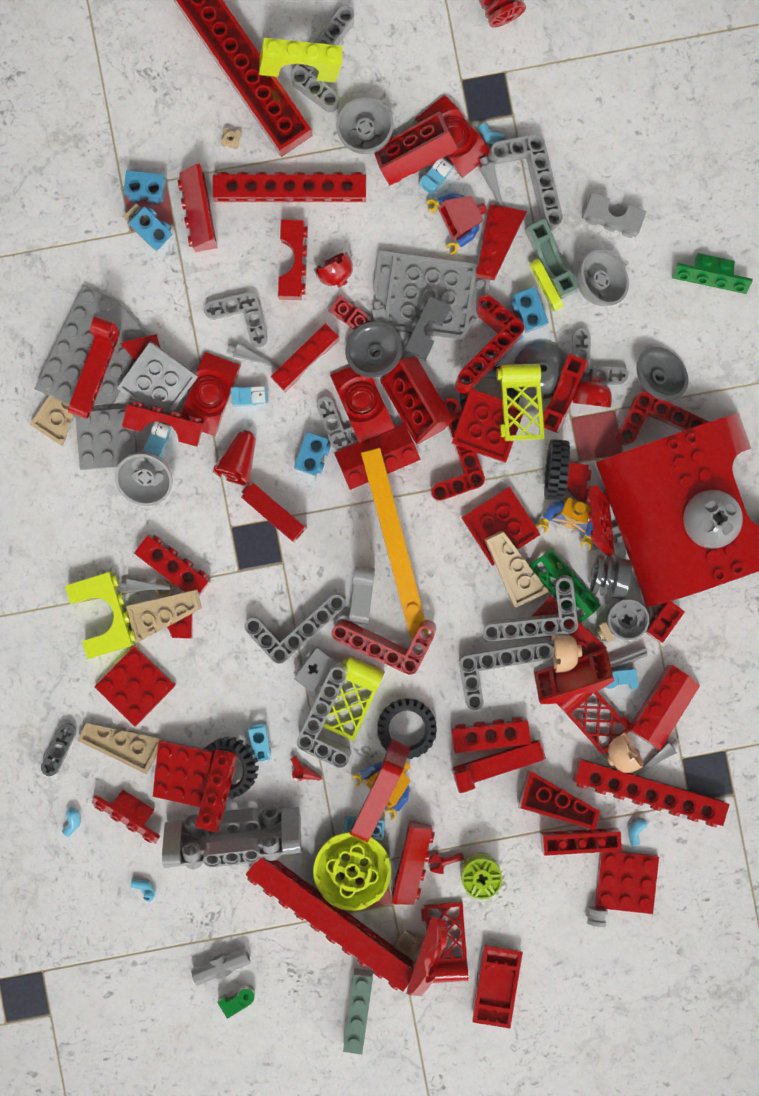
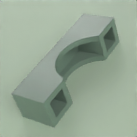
M543 219L528 226L525 233L560 299L575 293L578 290L577 282L571 270L562 261L554 242V236L546 220Z
M354 968L343 1052L361 1055L363 1053L373 981V972L371 970Z

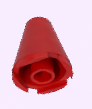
M247 430L238 432L213 468V472L221 478L224 475L227 478L226 481L242 486L249 484L256 444L254 434Z

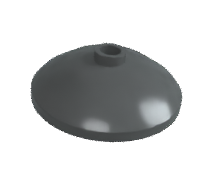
M365 323L355 329L347 340L345 348L347 362L361 376L370 378L383 376L392 371L401 358V338L397 331L386 323ZM380 352L378 356H374V354Z
M535 342L527 345L519 352L514 364L539 363L540 366H546V371H541L540 384L542 399L553 397L567 356L558 346L552 343ZM527 387L524 393L534 398L536 396V387Z
M653 347L647 349L639 356L636 364L637 376L648 393L665 401L675 400L685 393L689 382L688 373L683 362L674 353L664 348Z

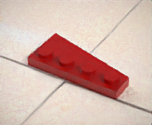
M493 204L489 205L476 277L495 281L527 211Z
M550 595L530 617L559 614L557 601ZM572 619L564 621V625L567 627H572L575 624ZM547 621L544 624L548 629L555 627L552 621ZM579 621L576 631L568 634L576 640L577 645H581L582 656L607 648L603 642ZM533 623L526 624L527 626L536 629V626Z

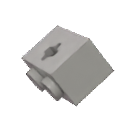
M319 647L316 650L311 649L305 657L308 660L304 666L300 664L294 671V674H296L294 679L311 692L315 690L336 662L335 659ZM314 664H317L318 666L316 669L318 670V672H309V665L313 666Z

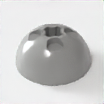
M362 97L350 101L341 109L337 117L336 129L341 142L349 150L358 154H372L381 150L388 143L392 136L394 122L390 110L384 103L374 98Z
M605 250L592 251L585 256L578 267L576 275L578 289L582 296L590 303L597 306H612L621 302L627 295L629 288L627 271L622 262L612 253Z
M141 451L128 455L120 462L115 472V482L120 493L130 502L142 506L156 505L165 500L173 484V477L168 464L160 456L151 452Z
M706 490L698 493L689 501L684 511L683 520L687 534L696 544L714 549L728 545L738 536L742 527L743 516L739 504L732 496L719 490Z

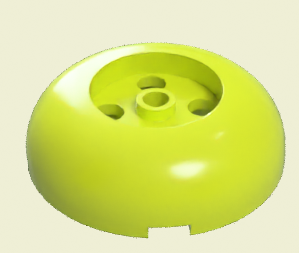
M345 832L329 839L319 850L314 863V881L322 897L331 905L349 911L362 910L377 902L386 892L391 878V864L385 849L376 839L370 837L367 843L350 835V832ZM344 853L349 854L350 859L348 861L342 860L341 856ZM366 858L368 860V864L366 866H362L360 864L361 859ZM351 866H355L356 870L354 872L349 870ZM343 872L345 874V878L339 880L337 878V873ZM362 877L364 882L358 885L355 879Z

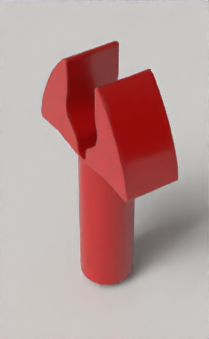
M436 852L427 863L430 864L434 861L440 863L438 867L430 868V871L444 874L443 868L445 865L464 860V855L458 853L442 858Z

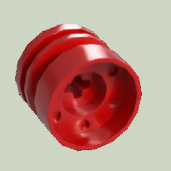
M478 0L481 8L486 10L485 17L492 28L512 22L526 10V5L522 0Z

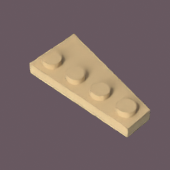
M48 396L30 425L63 446L74 415L68 413L69 404Z
M503 531L485 538L487 547L514 608L549 592Z
M192 590L126 606L136 639L135 642H140L201 609L198 591Z
M86 723L77 741L147 774L157 755L158 741L164 739Z

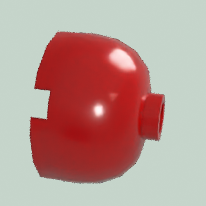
M345 252V254L340 253L327 259L322 268L319 264L314 268V272L324 285H337L339 288L348 283L347 279L353 272V264L348 252Z
M589 378V381L578 385L574 393L573 403L611 407L612 393L606 384L601 383V379Z

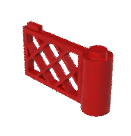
M599 692L594 693L598 698L597 706H587L588 698L593 693H581L573 696L565 703H556L602 755L608 752L612 737L616 738L623 733L627 734L630 732L627 730L631 724L624 715L620 717ZM577 708H584L583 719H575L571 713ZM587 709H597V719H587ZM601 709H608L610 711V720H600ZM586 722H596V733H588L586 731ZM600 723H610L609 733H599ZM613 723H621L625 728L619 734H612ZM599 736H609L608 744L602 749L598 744Z
M463 902L424 905L425 909H421V919L426 921V932L430 923L429 920H431L429 909L437 908L442 913L439 917L440 919L445 915L453 922L447 929V936L454 943L448 950L443 949L445 954L440 958L436 968V978L433 983L469 981ZM451 907H459L460 914L455 920L446 914ZM454 925L461 929V935L456 940L448 934ZM457 944L462 949L463 957H453L449 952Z

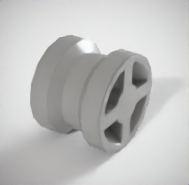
M589 907L588 912L590 916L587 919V924L605 927V916L608 914V910Z

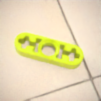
M537 258L529 262L530 269L551 309L555 312L563 308V303L541 261Z

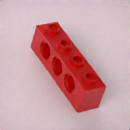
M147 535L134 554L182 591L197 590L200 597L211 582L207 579L209 575L201 569L199 571L193 568L194 564L187 558L182 560L178 557V552L171 546L166 548L162 545L163 540L158 536L153 535L152 537ZM157 549L163 552V557L160 560L154 557V552ZM173 560L178 563V569L174 572L169 568V564ZM187 572H191L194 576L191 583H187L184 579Z
M523 716L512 717V721L504 722V719H495L490 724H485V721L474 722V726L456 724L454 725L455 728H451L454 754L531 744L528 720L523 719ZM513 727L514 734L510 737L505 736V729ZM489 729L495 731V737L492 739L485 737V733ZM469 732L476 733L477 736L474 741L466 740V735Z
M216 749L195 827L219 833L238 762L236 754Z
M600 828L595 830L541 832L542 853L544 856L622 851L621 831L618 828Z

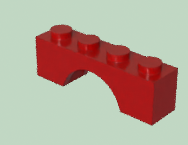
M281 219V243L291 248L295 255V260L290 271L279 276V300H302V295H306V283H303V276L307 274V264H303L304 257H307V245H304V238H308V226H305L304 220Z
M325 323L270 376L271 379L286 393L318 358L326 354L340 340L339 336Z
M572 354L568 355L556 391L543 414L545 429L560 433L573 402L575 390L582 381L589 361Z
M133 401L132 403L129 402L126 406L122 427L141 432L149 423L155 421L165 422L176 431L178 442L198 447L204 422L200 421L201 418L196 416H189L187 418L177 411L168 413L164 412L161 407L152 406L149 408L145 407L142 402Z

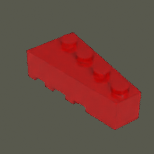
M527 770L517 808L592 830L596 829L600 814L599 810L534 772Z

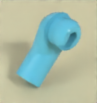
M643 818L634 820L628 827L631 846L640 845L638 834L647 827V821Z

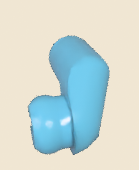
M486 122L478 126L487 143L494 144L505 140L504 133L491 131Z
M73 807L68 808L66 811L68 825L62 830L63 834L67 837L81 823L80 814Z
M132 878L130 887L141 889L144 895L143 899L147 902L152 901L156 895L152 884L147 880Z

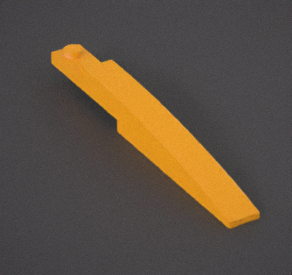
M380 448L361 452L409 636L414 638L419 625L425 620L382 453ZM427 628L422 629L424 633L429 634Z

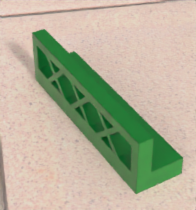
M552 547L529 565L556 599V586L551 583V578L557 580L562 575H568L573 579L576 607L581 608L585 613L582 617L577 614L580 623L594 614L601 606ZM542 562L546 567V572L541 571L537 564ZM561 581L559 586L562 589H568L570 583L568 581ZM564 600L561 603L564 608H570L573 605L568 600Z

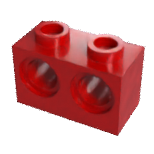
M671 601L663 603L650 620L645 633L656 641L663 643L685 611Z

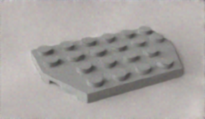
M379 250L373 290L377 302L381 301L380 309L385 308L384 322L396 331L413 333L414 329L411 327L415 318H420L422 311H420L421 305L424 300L428 301L431 296L450 305L451 308L442 327L434 323L428 324L424 328L425 335L463 340L479 317L476 313V306L481 296L488 295L490 280L476 277L478 264ZM484 301L483 304H481L483 308L486 307L487 301Z
M83 286L34 389L66 404H70L94 341L90 333V326L96 315L115 322L120 331L117 345L94 405L102 403L114 404L120 392L117 386L134 362L128 352L120 346V343L145 337L146 334L119 301Z

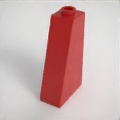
M255 483L246 485L241 491L243 493L241 498L292 542L295 543L307 529Z

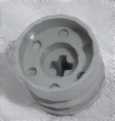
M620 600L608 609L606 623L615 637L623 640H635L647 631L649 614L640 602ZM625 614L627 617H631L629 625L622 622Z

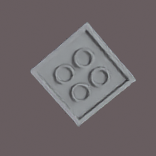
M150 341L117 386V389L132 400L144 403L145 407L158 406L163 408L164 412L170 413L183 398L198 375Z
M126 408L91 411L88 419L75 415L80 470L118 467L125 457L137 452L135 430L122 427Z

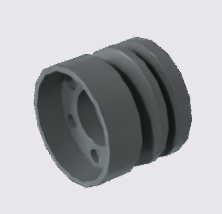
M598 554L590 574L591 594L596 595L600 588V595L604 596L607 589L610 588V596L612 598L624 600L630 585L632 561L617 558L615 564L612 565L611 556H607L604 562V555Z

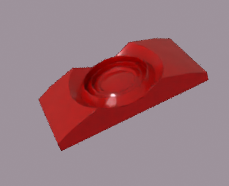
M444 95L417 116L415 121L419 123L439 111L441 112L458 150L445 156V158L454 166L453 168L463 179L481 164L480 159L488 158L490 149L481 136L466 121L456 105Z
M205 352L196 371L198 377L194 381L185 401L182 416L201 418L200 421L204 422L202 432L216 436L231 395V388L234 387L241 365Z
M351 367L330 375L359 444L395 429L373 378L361 376Z
M607 648L578 657L577 665L570 671L556 673L553 665L534 672L540 704L565 703L573 696L581 693H596L615 681Z
M431 917L406 994L422 996L435 980L436 968L440 961L442 950L447 946L446 920Z
M484 945L473 1008V1023L511 1028L523 951Z

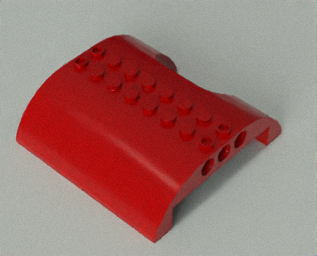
M739 413L707 422L595 462L628 557L632 561V568L646 607L687 597L759 571V525L749 518L733 474V462L737 455L752 449ZM706 490L723 491L732 496L741 508L743 516L741 530L738 536L724 547L714 549L702 547L696 544L685 530L683 520L685 508L689 501L700 492Z

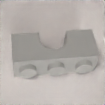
M592 192L582 219H585L591 225H602L608 231L614 232L616 230L622 232V235L628 238L636 237L639 234L647 211L628 205L624 215L620 217L613 216L608 210L610 198Z

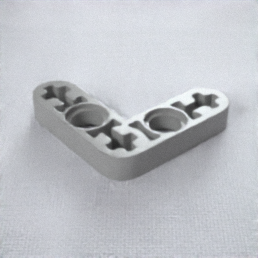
M247 292L210 301L204 306V313L211 320L244 313L252 345L261 348L267 344L268 338L259 300L254 293ZM248 297L255 300L252 302L253 306L242 304L243 309H240L238 299H241V302H246ZM229 301H234L237 304L234 311L226 309V304ZM222 303L225 313H222L221 310L215 311V315H212L210 312L208 313L211 310V306H214L215 309L221 308L219 304ZM252 315H257L260 318L257 325L249 323V318ZM251 329H258L260 336H264V339H261V343L254 341L256 332L255 330L251 332Z
M584 328L574 332L572 337V355L576 356L577 352L583 351L586 354V360L589 361L584 374H589V370H592L591 378H595L596 371H603L605 379L601 383L606 385H622L627 381L628 372L623 367L590 366V333ZM580 333L586 336V339L583 340V346L586 345L587 348H576V346L580 345V339L576 337ZM608 370H611L610 375H615L620 371V374L624 375V377L620 381H618L617 377H611V381H608ZM584 377L581 383L589 381L590 377Z
M321 397L317 401V409L331 446L335 450H340L357 443L358 440H354L351 437L353 428L343 429L332 399ZM322 401L330 403L331 405L328 406L330 413L334 411L335 414L323 418V415L327 414L324 408H320ZM330 418H334L338 422L337 427L334 429L327 427L326 423ZM348 432L351 443L347 444V440L342 442V446L334 445L335 437L345 438L344 433Z

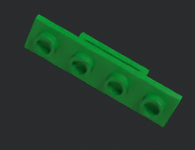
M701 253L696 255L695 266L677 263L672 275V279L747 294L753 282L752 278L734 275V260Z

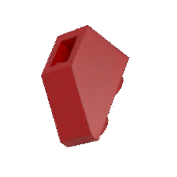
M570 462L567 490L575 500L585 503L587 493H589L587 481L591 480L592 470L589 469L588 464Z

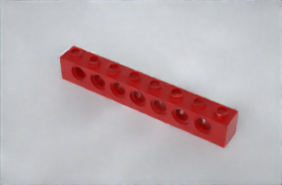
M218 172L213 174L212 197L214 202H366V175H363L361 172H352L351 175H343L342 172H333L332 175H324L323 172H314L313 175H305L304 172H294V175H286L285 172H275V175H270L266 172H256V174H248L247 172H237V174ZM236 183L238 186L235 190H229V184ZM250 183L257 185L254 190H248L247 186ZM269 183H274L276 185V187L273 190L266 189V186ZM288 183L295 185L292 190H286L285 186ZM307 183H312L314 185V188L312 190H306L304 189V186ZM326 183H331L333 188L325 190L323 186ZM345 183H350L352 188L344 190L342 186Z
M578 758L572 778L579 788H595V792L606 795V792L612 793L614 798L620 800L629 798L632 799V803L640 806L646 803L650 805L651 809L661 811L663 808L669 810L668 813L680 817V814L687 816L688 820L698 822L700 819L706 821V825L715 828L717 825L724 826L730 805L726 801L632 773H624L618 769ZM593 773L599 774V779L596 782L590 781V776ZM612 778L617 779L615 787H609L608 785ZM635 784V791L628 793V785ZM653 789V797L646 798L647 790ZM667 795H672V801L665 804L664 798ZM686 800H690L691 806L688 809H683V803ZM704 806H709V812L703 815L701 809Z

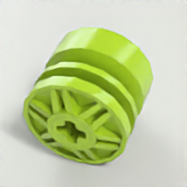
M482 852L473 853L466 857L461 865L460 876L465 891L473 898L480 900L489 899L500 890L503 881L502 872L496 860L489 854ZM480 874H483L484 881L479 879Z

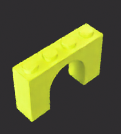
M263 38L259 61V75L278 77L281 67L289 64H304L317 69L316 81L336 82L342 66L343 46Z
M113 572L104 573L65 586L70 604L92 598H100L106 601L113 610L114 620L111 628L100 636L82 641L87 660L135 645L134 641L136 639L133 630H130L128 624L130 622L128 612H125L123 604H125L122 593L118 592L117 586H119L117 576L113 575Z

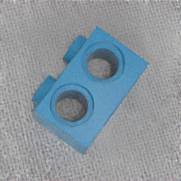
M126 170L123 193L128 200L133 202L147 200L148 203L159 204V202H165L167 179L164 174ZM134 184H140V188L138 190H131ZM153 186H159V190L156 193L150 192Z
M142 206L127 224L155 251H158L173 235L170 232L171 227L165 221L160 222L156 218L157 213L152 208ZM142 215H146L149 218V223L146 226H142L139 223V218ZM156 229H161L163 232V236L159 240H156L153 236Z
M536 287L513 295L511 306L514 312L517 311L519 320L524 324L525 334L548 325L549 322ZM527 298L530 301V305L523 306L520 303V299ZM534 316L537 319V323H528L527 317Z
M306 432L294 469L317 477L318 473L321 474L325 464L322 462L324 455L328 456L331 445L328 444L329 439ZM313 442H321L322 448L319 451L312 450L311 445ZM308 459L315 461L316 464L313 469L305 467V462Z

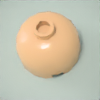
M551 635V643L554 642L555 644L552 655L554 669H556L555 672L570 671L577 665L578 657H582L581 645H577L576 640L571 635Z
M626 733L619 735L611 741L607 760L611 767H616L624 773H631L642 768L644 764L638 749H634L631 744L633 741Z

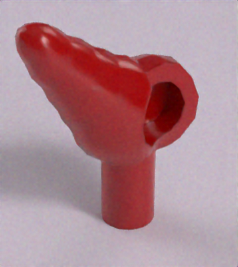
M297 755L290 758L295 768L292 771L294 780H322L318 773L308 766L302 765Z

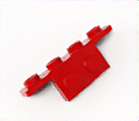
M123 789L113 804H110L98 795L93 797L92 804H94L95 809L100 812L105 811L112 820L125 824L129 831L141 834L145 841L157 843L160 835L145 826L155 809Z

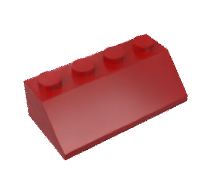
M439 111L391 137L388 143L374 154L378 166L390 186L435 163L437 160L452 154L458 148Z
M199 163L180 172V179L177 180L179 191H183L184 198H181L183 210L186 209L187 217H184L186 229H190V235L187 236L189 247H193L195 252L218 248L205 174Z
M417 357L400 359L395 368L380 381L416 445L442 432L454 420Z
M404 422L394 426L395 429L361 444L357 442L334 452L350 490L369 482L361 452L380 448L387 474L421 460Z
M667 665L627 730L660 751L700 685L674 665Z
M409 820L391 895L392 904L414 905L415 899L419 900L421 888L418 887L420 880L424 881L426 869H423L424 862H428L430 856L428 845L433 843L435 835L430 825Z

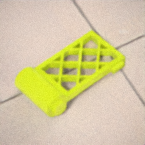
M540 364L500 365V368L496 369V379L500 380L502 390L504 425H500L501 437H505V441L544 440ZM527 387H536V396L533 399L524 393ZM506 388H514L519 394L512 400L507 395ZM520 395L529 401L524 409L515 402ZM530 404L537 408L538 414L534 418L525 411ZM511 405L520 411L515 419L508 414V408ZM521 414H524L531 421L525 428L516 421ZM513 423L522 430L519 435L510 436L509 427ZM534 423L539 428V435H532L526 429Z
M350 656L349 659L345 658L343 663L348 668L346 680L352 682L354 689L344 693L341 687V694L337 698L343 696L346 706L336 710L333 704L332 708L334 711L329 712L328 716L335 714L338 724L331 726L324 723L323 728L354 741L385 671ZM366 688L372 691L369 698L361 700L358 690ZM356 692L359 702L349 705L345 695ZM360 704L363 710L362 715L353 717L350 708ZM348 709L351 719L341 722L338 712ZM353 722L355 727L353 735L345 732L342 725Z

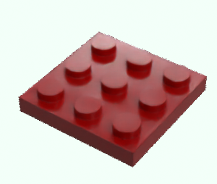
M471 389L451 444L506 463L514 441H505V437H501L500 425H504L502 400ZM511 405L508 408V414L515 419L520 411ZM521 414L520 417L516 420L519 424L521 422L523 414ZM514 423L509 427L510 436H515L518 431V427Z
M597 485L589 486L590 493H587L588 504H591L589 520L590 523H593V530L590 532L591 540L607 556H615L609 500Z
M510 487L461 517L492 566L495 563L485 538L503 531L518 550L541 535Z
M135 645L94 688L136 727L176 684Z
M166 740L158 741L152 797L200 807L213 762L214 751Z
M623 851L600 852L595 908L653 914L659 856Z

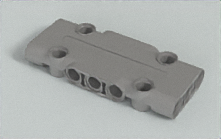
M274 806L265 807L261 813L255 808L224 811L219 833L195 827L198 815H190L184 822L179 820L165 822L162 846V864L164 868L186 866L189 869H197L202 864L208 867L257 862L260 857L273 861L281 855L302 852L299 807L282 809L281 812Z

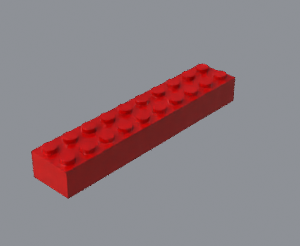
M174 0L281 157L313 136L312 129L275 76L259 75L260 53L223 0Z
M260 857L257 862L251 863L245 874L250 883L255 886L257 884L261 886L263 892L269 897H276L281 906L286 909L288 907L292 909L294 915L300 920H307L311 923L310 927L317 932H323L328 941L333 944L336 942L342 946V951L347 955L352 954L358 958L357 962L373 969V974L380 979L385 978L389 981L388 984L394 990L399 989L404 992L410 983L416 965L415 961L400 952L349 912L328 903L318 889L277 859L269 861L264 857Z

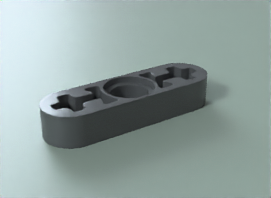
M66 723L58 728L41 764V771L44 775L53 776L59 772L76 736L74 725ZM70 728L69 732L71 735H68L64 741L58 740V738L63 739L65 735L62 730ZM60 744L63 746L64 752L62 755L55 754V745ZM53 758L60 759V761L56 760L53 764L55 770L49 772L46 764H50Z

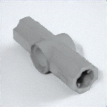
M245 947L226 955L225 953L217 955L210 959L209 962L191 969L193 981L198 986L215 978H224L230 975L232 971L250 964V956Z

